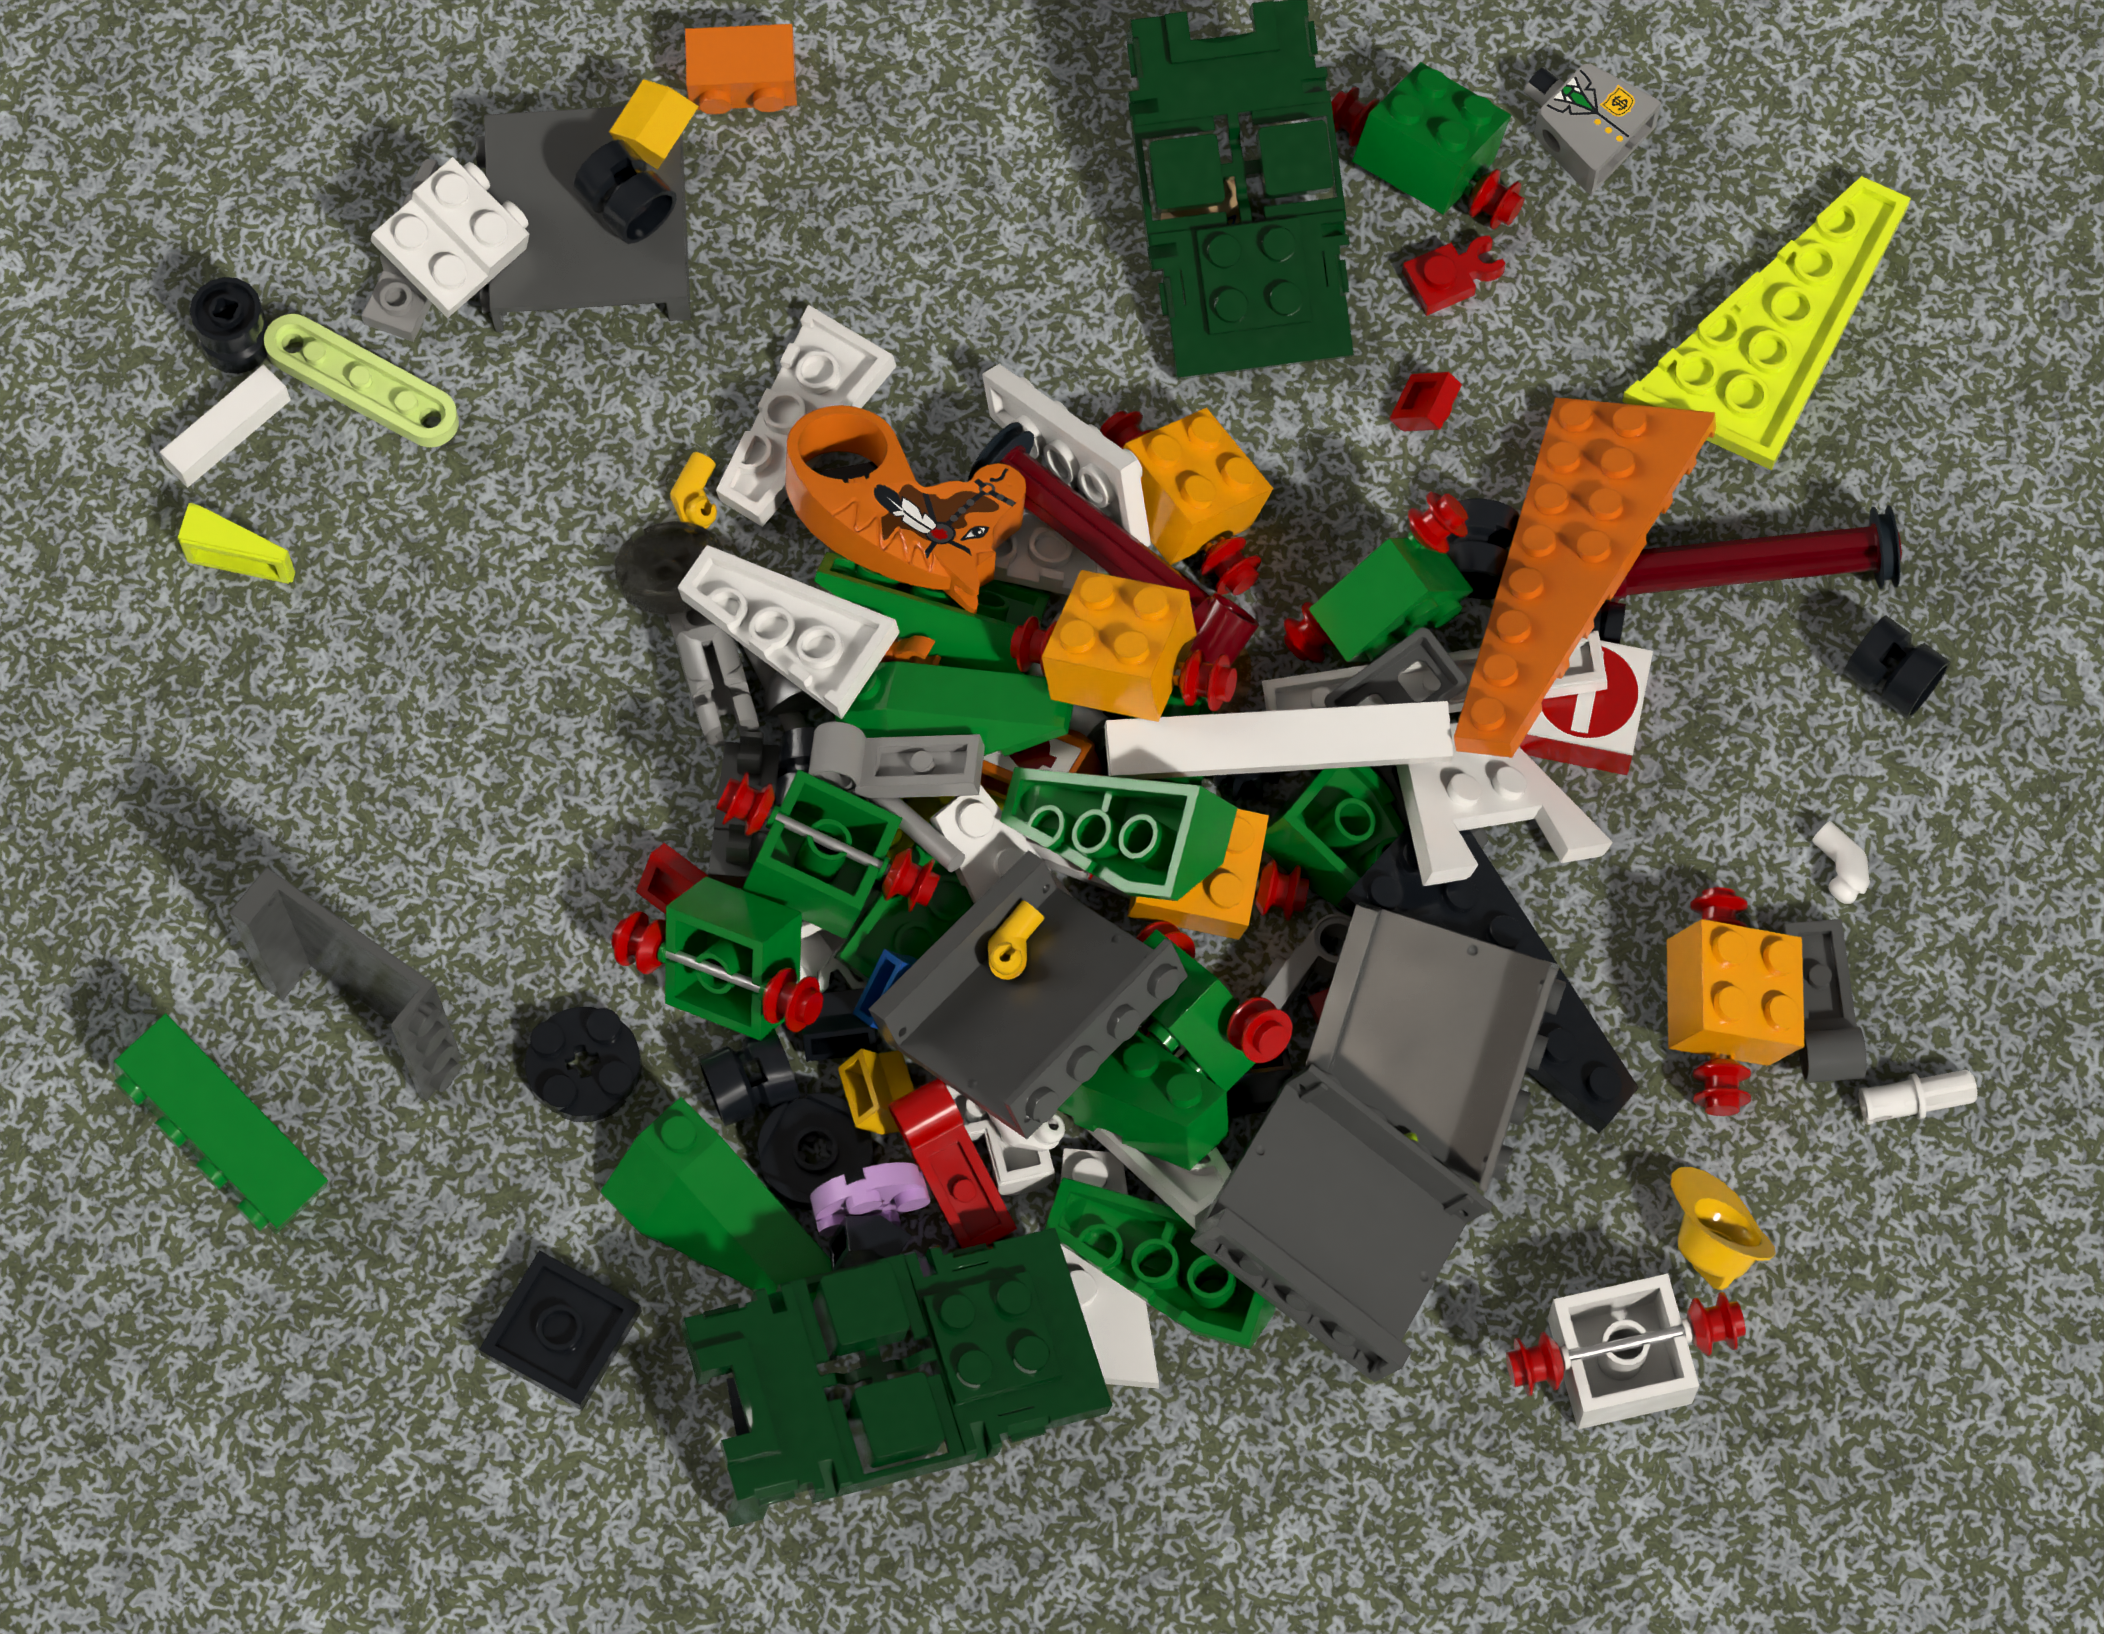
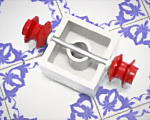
M1664 1274L1553 1299L1548 1315L1553 1339L1547 1333L1541 1332L1538 1345L1527 1348L1519 1338H1515V1351L1506 1352V1363L1513 1387L1523 1386L1528 1397L1532 1396L1536 1382L1546 1380L1551 1388L1556 1391L1559 1389L1564 1377L1575 1422L1579 1430L1692 1404L1699 1388V1382L1688 1343L1693 1342L1694 1346L1706 1356H1711L1714 1342L1723 1340L1731 1350H1737V1337L1745 1336L1746 1334L1745 1321L1738 1301L1729 1302L1724 1292L1718 1293L1715 1306L1706 1308L1697 1297L1693 1298L1687 1311V1318L1681 1319L1669 1275Z

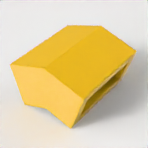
M643 79L609 133L613 140L622 139L627 142L646 163L658 170L699 106L671 87Z
M861 1048L838 1067L856 1128L880 1135L900 1132L887 1104L914 1091L904 1056L899 1051L878 1054Z

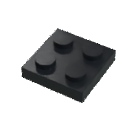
M539 1250L479 1348V1352L484 1358L582 1411L641 1314V1306Z

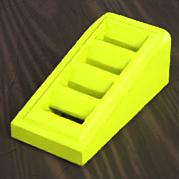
M194 503L188 504L178 535L179 543L188 563L287 584L293 582L295 570L288 550Z

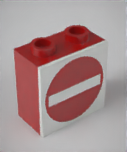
M1600 640L1607 677V690L1543 699L1541 702L1542 711L1519 747L1528 756L1628 775L1653 651Z

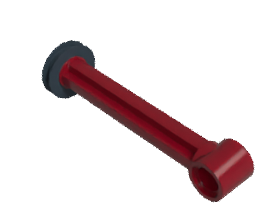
M1019 422L1009 424L989 441L974 462L968 476V482L980 468L990 464H1006L1019 471L1024 477L1026 484L1024 507L1109 574L1189 591L1196 629V637L1190 651L1194 653L1197 649L1203 650L1206 661L1210 662V664H1214L1218 657L1224 654L1229 657L1230 666L1233 664L1260 626L1247 611L1220 594L1214 593L1212 596H1209L1031 457L1029 454L1034 444V434L1031 431L1023 432V426Z
M1887 505L1885 514H1878L1876 507H1871L1868 527L1643 549L1611 601L1606 599L1603 605L1609 601L1618 603L1620 599L1626 598L1627 595L1874 571L1875 581L1879 589H1883L1884 581L1891 580L1893 586L1898 588L1902 550L1895 515L1890 505Z

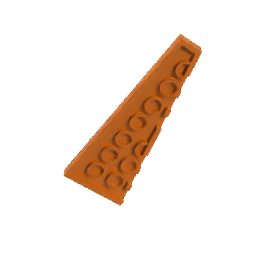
M1555 397L1454 734L1456 751L1509 758L1514 756L1541 713V702L1556 678L1562 679L1570 666L1569 657L1582 637L1588 638L1594 628L1593 619L1606 599L1611 601L1647 544L1646 535L1660 513L1665 514L1673 502L1672 493L1684 474L1690 475L1697 464L1696 455L1706 439L1714 437L1716 431L1715 412Z

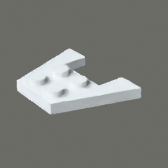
M1458 723L1450 724L1454 753L1451 762L1396 765L1423 886L1464 880L1475 871L1478 863L1459 832L1463 830L1535 819L1561 863L1603 856L1613 843L1520 747L1512 758L1456 751L1454 734Z

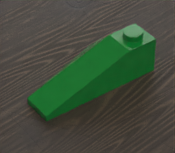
M893 661L879 663L844 717L840 719L835 715L836 722L856 726L864 733L866 738L980 734L985 746L984 756L997 751L1003 756H1008L1068 734L1074 705L1051 700L1047 680L1043 676Z
M1369 766L1318 769L1269 820L1263 849L1289 874L1296 865H1300V877L1309 879V889L1346 913L1337 904L1404 831L1405 827L1391 805L1396 800L1387 784Z
M1014 767L1000 822L1130 896L1178 901L1223 864L1238 808L1200 785Z
M682 1097L676 1100L637 1136L600 1191L601 1195L641 1235L657 1243L659 1241L687 1255L689 1259L704 1267L707 1265L739 1281L742 1286L752 1291L765 1287L767 1294L776 1293L778 1285L781 1283L832 1271L831 1260L828 1255L724 1139ZM816 1292L809 1293L812 1304L816 1298Z
M1062 1178L1044 1230L1056 1228L1062 1246L1191 1333L1249 1350L1252 1348L1273 1317L1276 1307L1191 1243L1190 1240L1196 1230L1170 1206L1068 1178Z

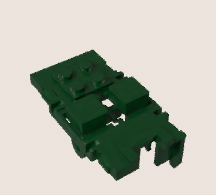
M1272 0L1252 3L1249 8L1250 20H1252L1253 32L1216 38L1191 40L1187 11L1130 20V26L1126 34L1131 78H1136L1138 90L1128 92L1129 115L1150 272L1162 271L1163 283H1158L1162 316H1168L1176 380L1343 359L1354 355L1345 293H1349L1345 259L1340 260V248L1348 247L1350 240L1349 234H1346L1345 231L1347 218L1330 90H1327L1326 79L1328 78L1327 67L1316 68L1315 56H1313L1318 54L1314 21H1309L1307 0L1275 2ZM1251 115L1252 126L1323 117V120L1260 128L1256 134L1258 159L1243 160L1239 117ZM1227 118L1232 163L1221 164L1218 139L1215 134L1152 141L1147 149L1151 188L1156 214L1219 206L1225 199L1223 181L1235 180L1236 199L1241 223L1228 225L1226 211L1153 221L1142 140L1215 131L1214 120ZM1261 175L1263 195L1266 199L1307 194L1315 195L1328 192L1331 188L1333 189L1334 198L1264 206L1265 220L1252 221L1246 178H1254Z
M1056 1228L997 1241L991 1247H987L986 1243L954 1250L952 1253L944 1255L940 1245L928 1248L925 1256L919 1258L916 1252L912 1251L781 1283L778 1285L776 1293L767 1294L765 1287L756 1289L751 1297L752 1302L745 1303L744 1307L739 1308L737 1303L704 1311L703 1314L684 1318L681 1325L697 1384H708L712 1377L732 1373L750 1432L723 1439L720 1443L735 1494L726 1515L729 1528L764 1519L769 1505L794 1499L796 1493L809 1491L812 1503L992 1458L999 1454L1002 1448V1441L1009 1440L1010 1443L1045 1435V1430L1108 1414L1113 1406ZM816 1292V1298L812 1304L809 1293ZM908 1329H910L913 1341L922 1339L925 1350L919 1351L905 1359L882 1361L878 1347L902 1341ZM858 1352L861 1368L845 1374L829 1373L819 1375L818 1364L836 1360L837 1356ZM927 1362L930 1363L933 1373L932 1376L928 1377L923 1372H916L892 1379L887 1378L888 1374L907 1372ZM865 1380L866 1385L855 1389L850 1400V1408L847 1415L841 1398L827 1402L824 1388L832 1386L847 1387ZM943 1441L945 1442L948 1453L926 1458L928 1454L937 1452Z

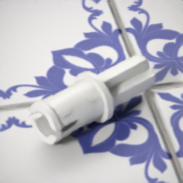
M1968 1070L1919 1078L1916 1073L1909 1074L1906 1081L1859 1088L1858 1097L1863 1120L1866 1125H1870L1874 1122L1915 1115L1917 1119H1924L1926 1112L1974 1103L1977 1100V1085L1974 1076Z

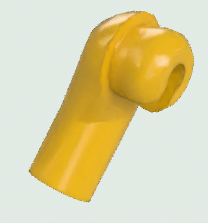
M699 452L691 454L670 492V499L681 523L695 531L707 529L717 516L715 503H710L704 491V487L716 468V464L711 458Z
M1025 900L1021 901L988 940L989 966L993 974L1000 979L1010 980L1017 978L1023 973L1027 965L1026 940L1045 919L1036 908Z

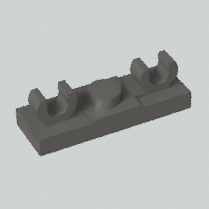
M741 731L740 743L725 742L717 805L730 777L741 782L746 772L749 773V786L760 791L768 783H772L775 794L776 782L780 772L778 767L780 746L765 745L762 732ZM716 809L708 877L742 889L770 830L765 827L768 820L765 819L759 831L746 836L744 821L734 817L723 825L722 822L726 813Z

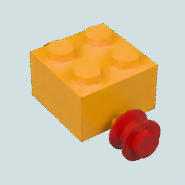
M1207 407L1159 429H1149L1143 432L1139 428L1143 420V415L1139 411H1133L1128 414L1126 411H1119L1109 417L1101 426L1100 432L1120 448H1126L1133 452L1141 464L1143 470L1141 484L1152 544L1170 565L1204 550L1206 555L1200 573L1203 576L1216 574L1220 578L1215 588L1217 594L1224 595L1231 592L1236 596L1248 590L1259 578L1257 569L1261 564V558L1258 555L1246 558L1242 554L1246 540L1243 537H1230L1252 526L1274 489Z
M1080 570L1058 621H1054L1048 630H1042L1039 619L1031 616L1026 620L1024 626L1018 625L1016 627L1010 645L1011 657L1017 659V666L1020 672H1028L1033 663L1040 664L1042 674L1047 680L1051 700L1159 722L1174 686H1179L1186 706H1193L1199 697L1207 698L1209 709L1217 711L1223 701L1230 702L1237 683V671L1235 668H1230V661L1227 655H1220L1214 664L1206 663L1204 651L1197 649L1186 660L1196 637L1189 591Z
M1237 809L1222 865L1178 901L1131 896L1127 917L1150 922L1167 921L1179 928L1239 940L1249 926L1253 900L1261 916H1264L1270 907L1274 906L1282 908L1285 920L1289 921L1293 911L1303 912L1309 889V879L1300 877V865H1296L1289 875L1279 873L1275 860L1267 863L1260 870L1258 876L1269 815ZM1088 872L1087 879L1091 880L1094 875Z
M1724 887L1705 889L1701 892V897L1693 899L1690 902V909L1701 914L1702 919L1667 939L1668 1049L1710 1056L1709 1061L1693 1070V1077L1698 1081L1704 1082L1705 1090L1693 1096V1102L1705 1107V1112L1713 1116L1738 1114L1741 1106L1751 1102V1095L1740 1090L1739 1082L1750 1078L1751 1071L1737 1061L1771 1065L1805 1047L1802 937L1748 928L1745 923L1736 920V914L1747 909V901L1736 896V892L1733 889Z

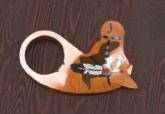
M837 405L814 410L801 417L794 424L787 438L786 492L797 516L814 536L833 551L855 564L902 583L943 590L966 611L973 614L977 613L979 588L994 580L995 550L1009 537L1019 531L1023 524L1026 484L1024 477L1019 471L1006 464H990L980 468L969 482L948 481L930 487L921 486L916 481L891 426L875 413L854 406ZM840 451L861 455L872 461L878 468L869 473V478L867 479L865 476L848 479L849 483H844L843 479L830 478L815 472L805 463L818 455Z

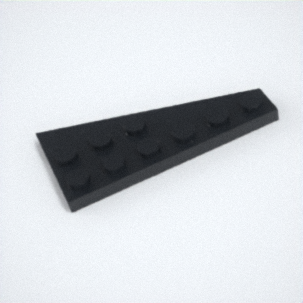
M1408 825L1337 904L1352 917L1356 904L1362 901L1557 964L1470 830L1459 831L1478 863L1475 871L1467 879L1423 886L1411 830ZM1559 968L1556 979L1566 982L1565 990L1557 1014L1553 1015L1545 1012L1538 1033L1549 1037L1539 1070L1527 1068V1071L1597 1133H1600L1639 1087L1561 968Z

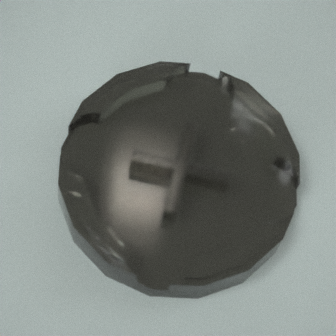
M682 521L657 523L643 529V536L638 537L634 542L632 537H630L621 546L615 559V575L619 591L627 603L643 612L659 615L685 613L694 609L682 600L678 590L679 584L706 545L724 551L720 541L709 536L707 529Z

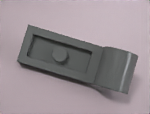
M1842 919L1785 923L1782 934L1802 937L1805 1047L1799 1050V1057L1805 1083L1864 1079L1867 1068L1866 1047L1862 1029L1857 1027Z

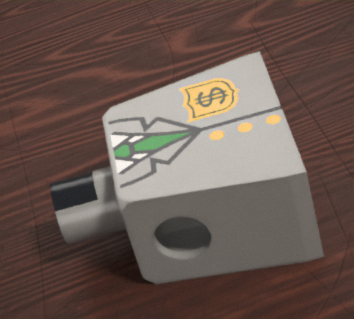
M1591 63L1582 64L1566 82H1563L1545 67H1542L1532 76L1524 90L1526 95L1542 106L1537 113L1534 129L1535 138L1590 195L1604 183L1656 128L1661 102L1653 96Z

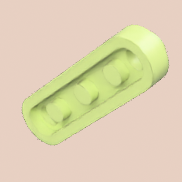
M299 314L283 315L276 318L267 327L264 334L265 349L271 363L281 371L420 446L438 447L450 441L456 434L459 426L457 409L453 399L444 391ZM299 342L303 344L302 349L296 353L285 351L286 347L291 343ZM434 416L441 419L440 423L433 428H427L422 425L423 421L428 417Z

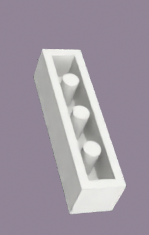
M263 364L160 451L165 466L188 488L291 401L286 386Z

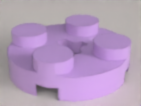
M906 1162L873 1165L862 1168L865 1176L864 1179L847 1185L843 1174L817 1187L811 1193L810 1200L819 1235L822 1237L833 1236L845 1216L881 1215L899 1227L901 1224L899 1215L923 1208L930 1203L925 1179L922 1172H919L918 1166Z

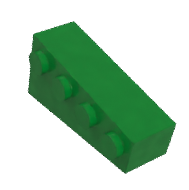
M166 1013L114 1060L115 1077L117 1078L114 1080L116 1086L136 1106L142 1103L158 1118L154 1124L174 1146L179 1148L184 1144L199 1159L195 1164L196 1168L216 1189L220 1190L226 1185L241 1200L236 1209L257 1231L260 1232L267 1226L276 1235L327 1187L328 1179Z
M1138 1030L1099 1066L1092 1078L1083 1082L1057 1109L1060 1112L1073 1116L1075 1125L1092 1132L1099 1128L1122 1136V1144L1189 1171L1229 1136L1227 1092Z

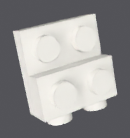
M453 157L413 191L412 199L374 231L371 236V242L447 318L524 252L530 235L525 229L529 223L523 212L511 201H505L501 205L487 191L490 188V183L485 174L471 162L462 167Z

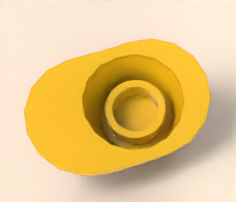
M1679 1167L1671 1174V1188L1684 1210L1678 1234V1250L1713 1289H1726L1734 1279H1738L1745 1274L1756 1260L1768 1261L1776 1255L1775 1246L1761 1231L1746 1205L1724 1182L1708 1172L1694 1167Z

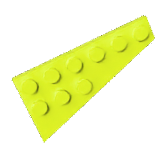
M1861 176L1816 217L1815 223L1795 241L1791 240L1777 253V257L1760 273L1758 271L1754 273L1699 323L1697 330L1676 349L1672 348L1658 361V365L1647 376L1631 385L1624 392L1622 402L1632 405L1715 412V435L1713 438L1708 437L1706 440L1772 470L1902 221L1911 198Z

